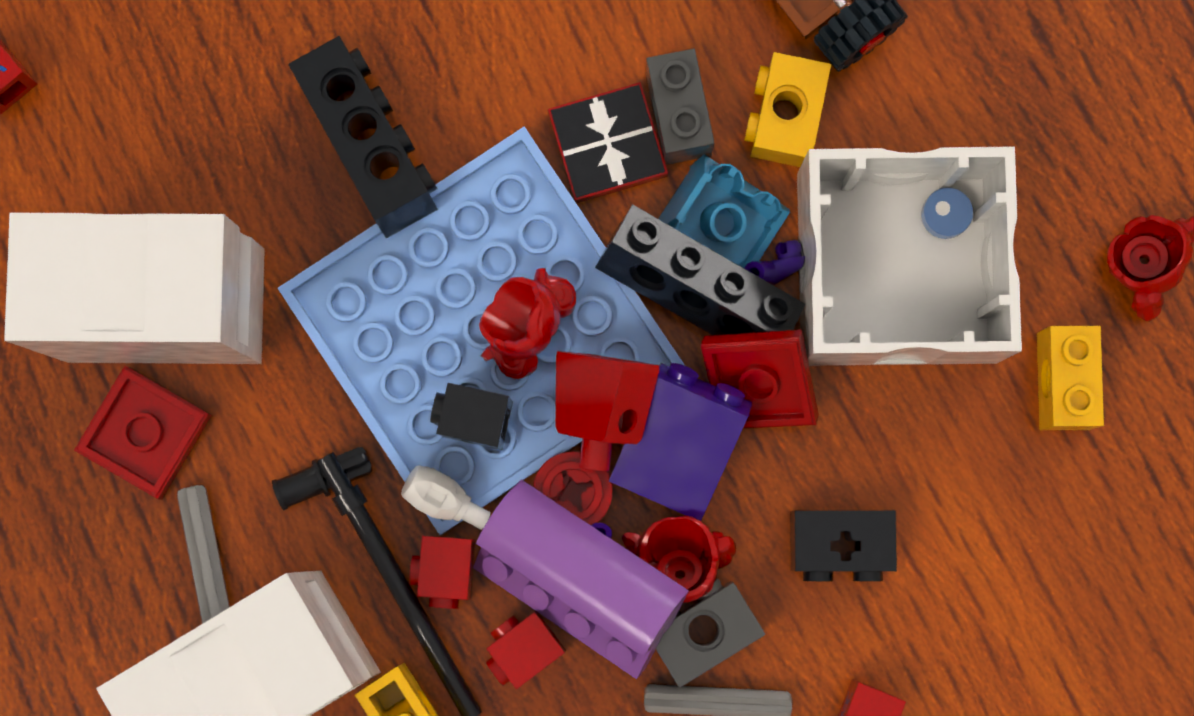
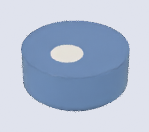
M954 188L939 189L932 193L923 204L921 211L922 222L926 230L935 237L941 239L957 237L968 228L972 221L973 207L971 201L960 190Z

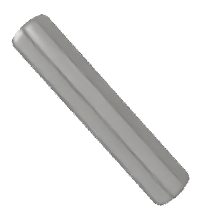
M196 485L179 490L177 492V499L203 624L228 609L230 605L207 489L205 486Z
M649 684L644 690L645 711L652 713L711 716H791L792 696L787 691L682 686L679 688L676 685Z

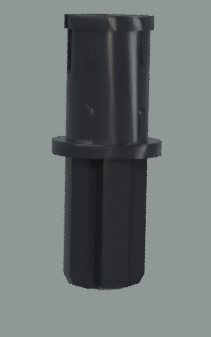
M358 447L336 456L351 482L372 472L370 459L363 447ZM317 459L312 460L313 466L281 479L272 480L274 493L283 510L322 493L326 497L331 495L332 489L316 462L318 461Z

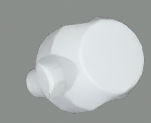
M421 465L416 466L409 474L402 488V497L417 510L432 518L453 519L457 522L462 519L480 530L484 528L490 518L491 512L471 502V497L466 495L465 490L454 479L434 468Z

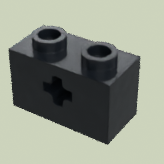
M447 383L445 394L436 393L430 422L438 425L436 434L444 438L503 450L513 401L507 395Z
M896 510L790 511L791 571H803V581H833V571H853V581H883V571H897ZM840 532H844L847 541H854L855 551L846 552L845 560H841L840 552L831 551V541L839 540Z

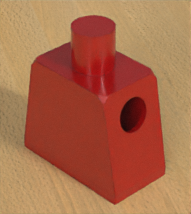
M557 351L555 428L560 434L582 438L580 468L609 471L612 443L638 444L642 440L660 365L595 354Z

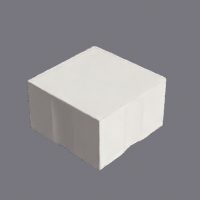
M942 147L936 150L917 153L896 152L883 148L808 150L797 173L798 241L802 244V256H805V263L802 269L799 270L800 301L805 303L800 315V330L803 332L809 366L997 364L1022 351L1020 282L1013 252L1014 231L1017 221L1015 147ZM942 188L960 190L969 198L973 207V218L968 228L957 237L951 239H941L930 234L924 227L921 218V211L925 201L932 193Z
M10 213L4 341L67 363L262 364L265 249L252 237L242 234L240 227L225 214Z
M320 570L285 573L96 689L111 716H311L375 677L381 671Z

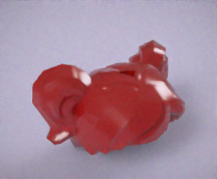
M1150 215L1147 218L1140 216L1125 225L1124 233L1115 236L1110 243L1107 251L1109 273L1124 287L1134 292L1131 309L1136 312L1138 317L1150 322L1158 317L1164 304L1162 293L1171 290L1179 284L1186 267L1191 262L1192 244L1194 242V216H1191L1189 219L1178 218L1175 221L1156 215ZM1147 258L1149 262L1142 264L1139 259Z
M538 268L535 272L534 280L514 277L504 282L496 292L494 301L487 306L480 319V331L490 344L480 356L485 361L493 358L500 371L507 377L520 379L531 375L537 369V354L541 353L550 343L551 338L558 330L561 318L569 316L574 311L576 305L574 286L566 278L548 275L546 268Z
M686 515L682 517H667L654 522L644 531L642 536L637 533L627 532L622 537L627 550L689 590L683 603L696 600L710 592L713 588L718 569L728 566L736 553V543L730 536H724L722 532L718 531L711 532L710 528L702 521ZM679 575H681V576H683L684 578L678 579V578H676V577H678Z

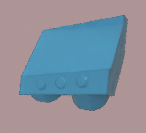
M704 154L690 166L686 177L658 219L745 268L749 262L761 259L789 215L790 209L782 205L779 199L771 193L761 191L745 181L741 171L733 165L719 164Z

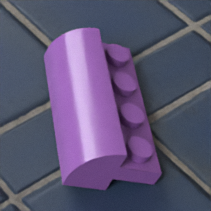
M522 479L496 507L476 542L481 549L473 566L475 570L635 679L646 669L660 639L672 625L689 590Z

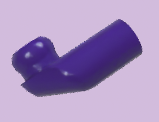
M798 240L784 243L779 242L775 247L778 260L752 261L744 269L775 285L802 269L805 263V256H802L801 253L802 244Z

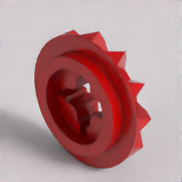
M564 452L551 457L537 472L533 487L552 499L564 490L562 482L564 481L562 475L564 471L567 472L569 478L572 477L575 484L582 482L586 484L592 481L594 485L588 487L587 491L581 494L583 512L579 513L577 507L573 506L570 500L563 502L559 500L556 503L589 525L598 523L607 513L612 500V483L609 482L610 477L607 471L580 468L581 452Z

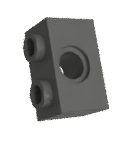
M695 48L646 58L645 74L665 164L669 165L699 159L704 154L708 157L712 156L715 143Z
M716 579L710 592L696 599L697 602L682 612L678 611L672 625L660 639L656 650L679 688L766 635L734 582L730 581L723 586L720 580ZM700 615L712 617L717 626L715 637L710 642L704 644L694 642L689 636L691 621Z

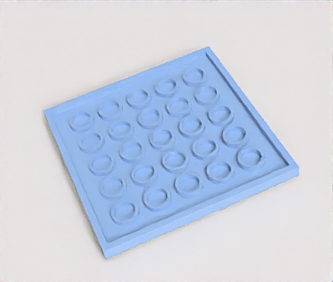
M525 126L435 184L438 189L430 193L438 209L435 212L388 238H385L378 225L374 224L278 287L287 304L404 482H406L411 471L418 465L434 468L454 479L465 490L466 495L471 497V502L482 508L512 489L521 479L524 481L539 471L541 466L551 457L567 452L582 442V438L560 434L555 428L557 351L595 354L660 365V363L668 366L671 363L684 365L637 293L595 268L606 247ZM538 268H546L548 275L566 278L574 286L576 305L574 311L569 316L561 318L556 334L551 338L547 347L537 354V369L527 377L513 379L500 371L493 358L485 361L480 356L490 345L480 331V319L487 306L494 301L496 292L504 282L514 277L534 280L536 270ZM447 383L509 396L513 401L503 450L448 439L436 434L438 425L430 422L436 393L445 394ZM427 515L439 535H443L463 521L462 519L459 522L453 519H436Z

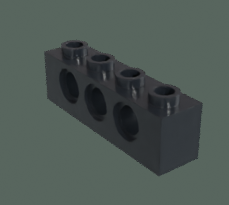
M338 36L288 64L385 238L392 236L438 210L430 196V193L438 188L423 163L414 168L407 154L414 151L415 148L402 125L399 124L392 128L385 117L393 112L380 86L369 89L364 77L370 75L371 71L358 48L348 52L342 39ZM354 91L348 99L337 101L342 93ZM376 129L370 138L358 140L363 131ZM390 167L399 168L393 177L385 180L379 179L384 170Z
M633 204L616 228L595 266L601 272L711 335L794 330L805 306V303Z

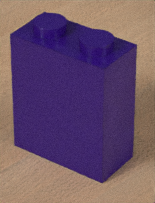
M660 363L659 374L642 440L638 444H624L609 482L701 521L747 421L752 402L744 399V393L733 386L723 383L713 386L698 379L699 375L697 372L685 365L671 363L668 366Z

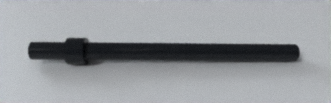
M334 452L316 461L336 496L332 498V501L340 515L346 514L461 716H478L482 710L364 506V503L368 501L358 484L352 485Z

